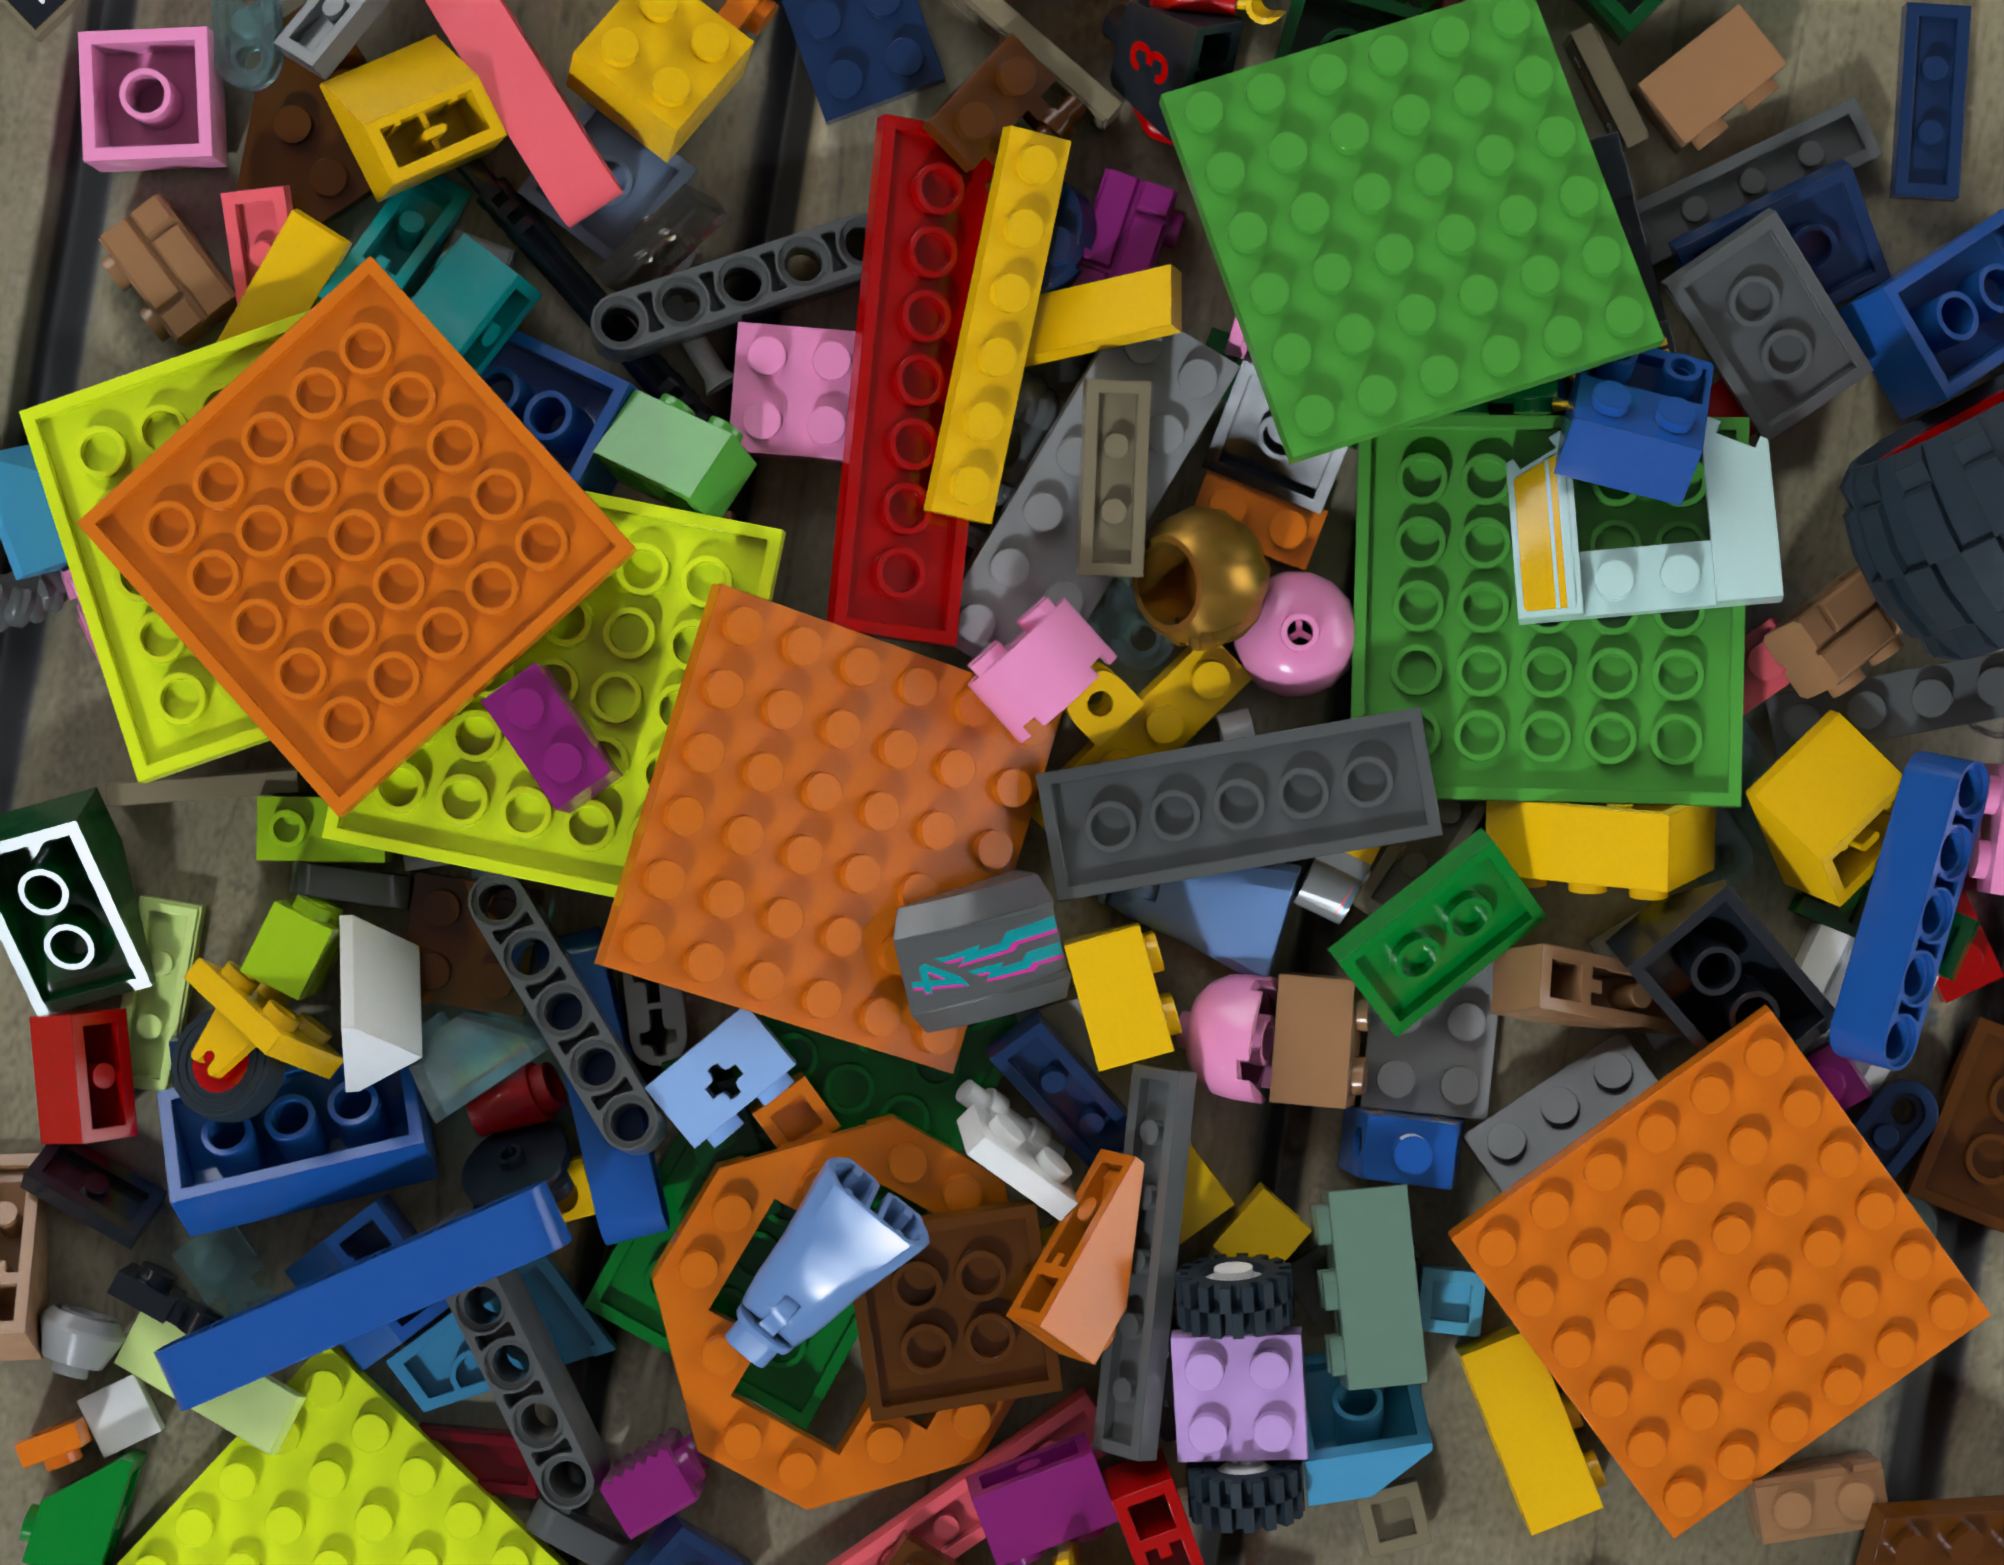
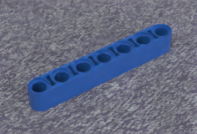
M543 1180L182 1336L157 1349L154 1354L180 1411L188 1410L546 1256L569 1244L573 1238L546 1180Z

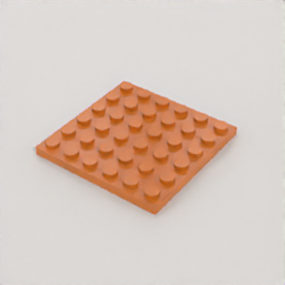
M371 256L361 263L77 522L80 528L336 815L343 818L638 551Z
M712 584L594 964L953 1074L968 1025L927 1033L911 1016L893 941L897 908L1015 870L1039 792L1036 774L1045 772L1063 711L1045 726L1034 717L1023 726L1031 737L1020 743L967 685L975 676V673L727 585Z
M1766 1004L1447 1232L1458 1250L1674 1539L1753 1484L1752 1480H1758L1991 1316L1980 1298Z

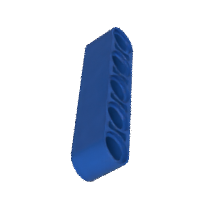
M1918 751L1912 755L1906 764L1831 1021L1829 1032L1830 1045L1833 1052L1840 1057L1894 1071L1906 1067L1914 1055L1985 810L1990 775L1987 767L1982 762L1928 751Z
M600 926L558 936L633 1060L613 969L594 964L603 936ZM536 943L540 971H542L549 962L550 952L546 944ZM566 998L556 1005L553 1011V1022L558 1030H568L579 1023L583 1008L578 998ZM600 1052L589 1059L585 1075L591 1085L600 1086L607 1083L613 1077L616 1062L610 1052ZM563 1070L594 1209L604 1243L608 1246L670 1230L669 1212L655 1151L645 1155H630L611 1146L601 1134ZM633 1107L626 1110L618 1122V1130L624 1141L640 1139L649 1127L643 1107Z

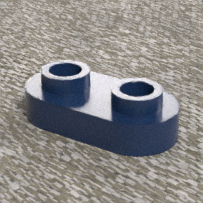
M1895 1079L1883 1084L1852 1120L1854 1126L1893 1180L1934 1130L1939 1115L1938 1104L1934 1095L1924 1085L1907 1079ZM1900 1099L1908 1100L1912 1108L1910 1117L1904 1122H1896L1891 1115L1893 1104Z

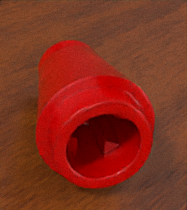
M529 1061L480 1094L478 1098L467 1103V1113L475 1131L484 1137L491 1133L554 1121L557 1112L567 1107V1094L558 1072L551 1063L544 1061L536 1065Z

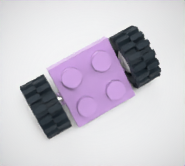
M1237 1253L1236 1257L1218 1254L1214 1255L1215 1259L1212 1260L1201 1257L1195 1259V1263L1186 1262L1182 1264L1181 1269H1176L1177 1317L1178 1326L1181 1329L1172 1330L1170 1338L1178 1462H1187L1189 1518L1192 1517V1522L1196 1525L1203 1524V1528L1212 1531L1221 1527L1222 1533L1232 1534L1235 1529H1244V1534L1255 1533V1528L1261 1527L1266 1532L1277 1530V1524L1287 1527L1294 1523V1519H1301L1304 1515L1305 1499L1302 1460L1308 1459L1309 1453L1302 1326L1283 1327L1292 1325L1293 1319H1295L1292 1265L1289 1262L1284 1263V1259L1278 1257L1269 1259V1255L1258 1254L1255 1257H1248V1253Z

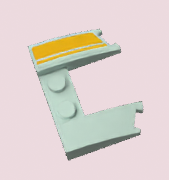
M1707 417L1702 456L1710 540L1579 552L1573 478L1554 474L1561 431L1549 437V441L1554 447L1553 450L1522 469L1518 467L1514 459L1507 462L1506 470L1519 625L1782 602L1784 593L1768 439L1760 436L1756 447L1749 446L1718 434L1721 421Z

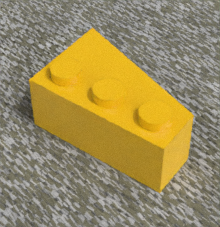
M1486 801V833L1498 846L1527 888L1544 887L1547 885L1548 880L1567 882L1568 891L1578 894H1600L1607 892V887L1629 889V897L1633 899L1663 900L1668 898V892L1714 870L1716 807L1633 805L1622 803L1600 805L1536 801Z

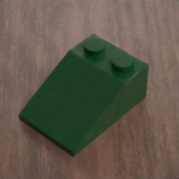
M97 787L0 814V940L37 1016L151 987L156 981L123 842Z

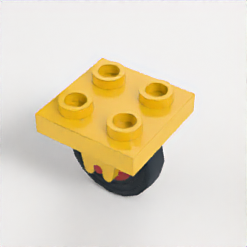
M199 957L183 978L215 1008L201 1013L188 1024L174 1047L171 1064L175 1091L185 1106L206 1119L236 1123L258 1115L273 1101L283 1083L286 1063L327 1079L332 1077L344 1061L343 1057L327 1043L333 1035L323 1024L304 1012H301L298 1016L286 1005L292 997L240 972L241 966L228 961L222 967Z

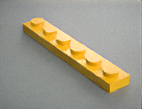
M1012 125L1003 127L923 509L925 511L982 524H992L1072 142L1070 140Z

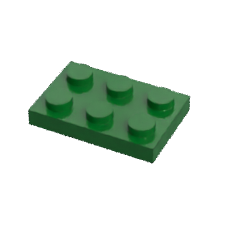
M1480 828L1330 946L1328 951L1391 1032L1398 1037L1548 917L1495 842Z

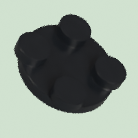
M548 1122L493 1133L487 1137L470 1154L461 1175L463 1190L473 1204V1210L543 1180H546L556 1203L567 1198L574 1187V1182L567 1171L571 1160L569 1139L562 1127Z

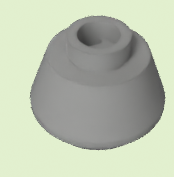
M54 1303L40 1314L41 1353L52 1360L51 1371L67 1377L85 1380L88 1378L90 1370L102 1371L126 1338L123 1326L118 1319L91 1309Z

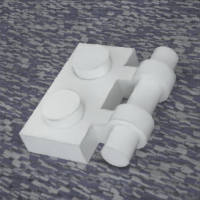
M973 1080L965 1081L957 1090L955 1097L960 1104L967 1108L956 1120L966 1154L1061 1221L1078 1204L1069 1178L1072 1175V1170L1063 1159L1065 1147L1051 1137L1049 1127L1033 1117L1025 1119L1011 1109L1010 1100L995 1088L984 1089Z

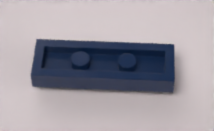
M1907 2L1902 6L1889 198L1954 202L1959 199L1971 6Z
M1038 1009L986 1046L990 1061L1089 1168L1100 1149L1123 1153L1128 1108Z

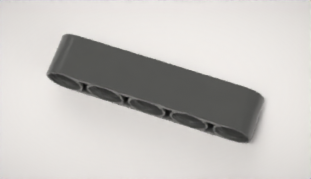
M867 213L853 214L612 293L601 299L593 309L591 316L592 344L597 353L606 360L616 363L629 362L738 326V322H750L859 286L861 283L863 261L853 258L848 253L845 243L854 236H865ZM793 256H808L816 262L820 273L810 281L795 280L786 271L785 263ZM734 275L749 276L758 285L759 293L749 301H737L727 294L724 284ZM682 294L689 296L696 302L699 312L694 318L679 322L666 315L663 310V304L668 298ZM621 314L630 317L636 323L638 331L633 338L617 342L605 336L601 327L609 317Z
M488 873L481 876L473 884L468 894V907L471 916L601 1134L611 1146L630 1155H645L653 1152L662 1143L666 1135L667 1121L663 1110L645 1090L647 1086L645 1080L534 895L515 877L496 873ZM504 889L514 890L517 897L514 912L503 920H492L488 913V904L491 897ZM533 944H546L550 952L546 968L535 975H525L520 966L523 952ZM566 998H578L583 1008L579 1023L571 1029L558 1030L553 1022V1011L556 1005ZM600 1052H610L616 1062L613 1077L607 1083L600 1086L591 1085L585 1075L589 1059ZM643 1107L649 1117V1127L646 1133L635 1141H624L618 1130V1122L621 1115L630 1108Z
M473 1207L457 1209L435 1226L473 1210ZM518 1269L511 1270L446 1298L541 1494L548 1503L556 1508L565 1510L579 1508L602 1486V1482L610 1470L609 1455ZM479 1287H487L497 1294L501 1303L499 1313L492 1312L482 1305L478 1295ZM507 1345H515L524 1350L529 1359V1370L519 1369L510 1362L506 1352ZM535 1403L546 1404L554 1410L558 1419L557 1427L546 1426L540 1422L535 1413ZM563 1461H571L578 1464L585 1472L586 1484H576L569 1480L564 1473Z

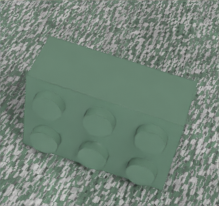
M1387 1184L1320 1191L1321 1204L1310 1205V1217L1314 1244L1325 1245L1328 1269L1317 1270L1321 1309L1325 1308V1311L1332 1310L1334 1333L1323 1335L1327 1373H1331L1332 1377L1339 1376L1340 1384L1349 1391L1428 1383L1407 1184Z

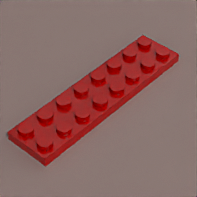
M883 114L877 118L826 621L870 637L952 647L957 646L969 520L929 512L923 509L989 197L985 184L993 176L995 167L984 158L976 168L965 172L921 127L925 122L924 120Z

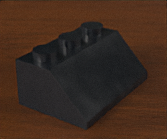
M1725 879L1670 895L1667 899L1654 900L1605 941L1627 970L1699 1052L1765 1004L1773 1012L1801 1052L1830 1029L1835 1008Z

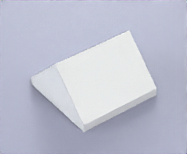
M339 915L341 1033L346 1092H359L422 1058L420 952L418 945L354 915Z

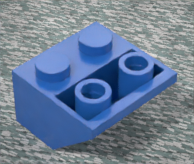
M1655 348L1576 373L1560 432L1554 474L1681 506L1703 451L1714 363L1696 359L1686 354L1672 353Z
M387 1193L286 1269L285 1273L297 1287L417 1235L418 1232ZM446 1299L340 1345L358 1369L363 1372L448 1309L449 1305Z

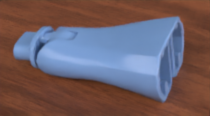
M1280 863L1101 894L1098 896L1097 902L1105 905L1109 898L1107 906L1125 917L1179 940L1240 974L1267 977L1270 976L1286 925L1285 920L1294 899L1302 867L1295 864Z
M834 1157L825 1162L783 1235L749 1285L736 1311L738 1320L725 1333L728 1343L760 1368H764L777 1353L785 1355L794 1346L812 1337L861 1295L907 1263L930 1244L928 1231L922 1217L896 1195L894 1196L888 1192L873 1210L870 1209L880 1184L871 1174L850 1158Z

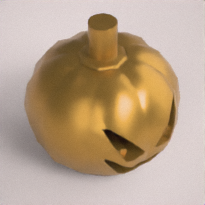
M1191 506L1153 525L1145 534L1143 577H1132V587L1138 608L1154 631L1179 647L1186 645L1192 651H1204L1211 648L1216 649L1225 643L1238 640L1258 621L1264 598L1269 589L1271 566L1268 559L1264 557L1261 543L1246 524L1234 519L1225 510Z

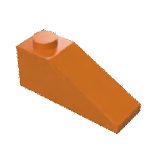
M1100 1149L1075 1193L1078 1204L1059 1221L1006 1317L1059 1354L1093 1365L1096 1364L1101 1353L1112 1343L1116 1334V1326L1127 1308L1145 1165L1136 1156Z

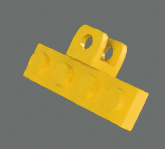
M1222 645L1216 649L1211 648L1204 651H1192L1188 646L1136 695L1108 666L1096 660L1091 667L1099 677L1063 710L1090 741L1061 769L1180 749L1253 678ZM1102 691L1100 699L1096 703L1088 705L1090 696L1095 692ZM1038 792L1031 817L1045 830Z

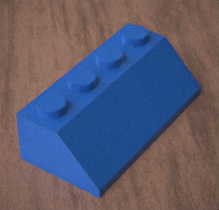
M343 1048L335 1049L343 1057ZM416 1061L359 1092H346L344 1062L330 1079L286 1063L283 1083L273 1101L258 1115L236 1123L212 1121L202 1117L185 1106L174 1088L157 1091L170 1204L190 1237L441 1178L432 1121Z

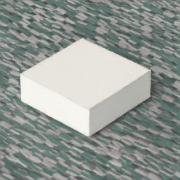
M133 1374L88 1394L77 1401L104 1458L166 1428L144 1381Z

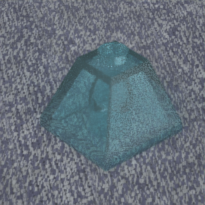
M441 1011L422 1024V1058L411 1063L408 1067L430 1116L437 1124L550 1047L538 1026L464 1012L450 1021L444 1011Z

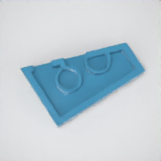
M550 1254L517 1268L565 1365L590 1356L596 1357L616 1350L618 1345L594 1313L583 1307L585 1301ZM487 1287L479 1290L478 1295L482 1305L492 1312L499 1313L501 1303L497 1294ZM452 1311L386 1360V1363L423 1412L491 1391ZM507 1345L506 1352L510 1362L519 1369L529 1370L530 1363L524 1350L515 1345Z

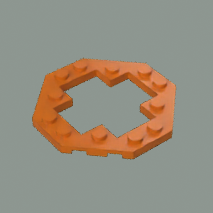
M892 1113L866 1120V1124L834 1133L827 1131L780 1144V1148L745 1158L741 1155L716 1162L650 1273L697 1451L806 1510L979 1460L1016 1398L930 1412L926 1415L923 1422L911 1416L872 1422L867 1395L835 1448L733 1392L749 1366L750 1361L734 1349L725 1338V1333L733 1326L736 1320L712 1308L711 1305L774 1199L797 1211L812 1182L828 1159L834 1157L852 1159L871 1174L878 1183L933 1214L1009 1202L1005 1181L977 1161Z

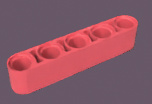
M425 0L461 60L479 76L505 131L551 205L568 228H572L623 194V190L505 0Z

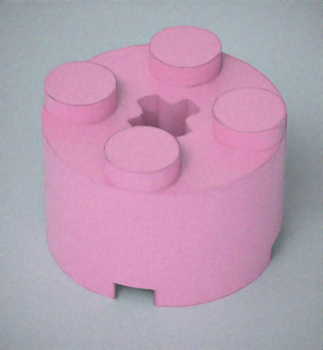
M1041 597L1015 621L1023 630L1005 647L995 639L967 665L975 673V676L967 685L1020 743L1031 737L1023 727L1035 717L1037 721L1045 726L1099 677L1091 667L1099 657L1108 665L1117 657L1114 651L1065 597L1055 604L1048 597Z

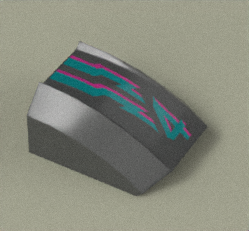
M1014 870L897 908L893 939L911 1016L927 1033L974 1024L1067 998L1072 975L1067 969L1053 909L1054 899L1037 873Z

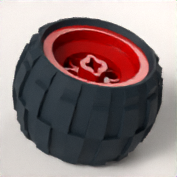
M2003 373L1931 410L1871 446L1849 464L1839 486L1849 505L1845 509L1846 512L1843 514V519L1852 554L1875 599L1906 635L1921 640L1927 654H1931L1932 657L1948 660H1965L2004 648Z

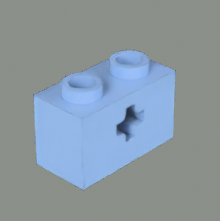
M739 1008L647 1084L645 1090L694 1149L706 1139L715 1148L744 1124L737 1115L739 1111L756 1097L766 1106L794 1082L787 1072L796 1065L797 1061L758 1014ZM718 1063L721 1068L727 1070L736 1064L742 1071V1074H740L736 1081L740 1092L732 1095L724 1089L715 1095L708 1087L715 1077L710 1068Z

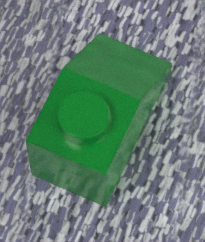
M134 1448L56 1489L41 1500L40 1505L33 1503L25 1516L20 1532V1540L28 1543L22 1562L29 1565H112L147 1452Z

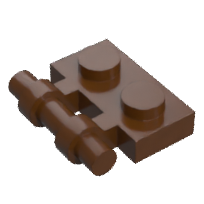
M1010 33L999 41L921 127L965 172L976 168L984 158L995 167L1003 127L1014 126L1021 117L1035 132L1070 140L1075 134L1074 125L1086 113V107L1081 100L1071 94H1068L1056 108L1050 107L1041 96L1055 82L1056 78L1013 33ZM993 176L985 184L988 192H990Z

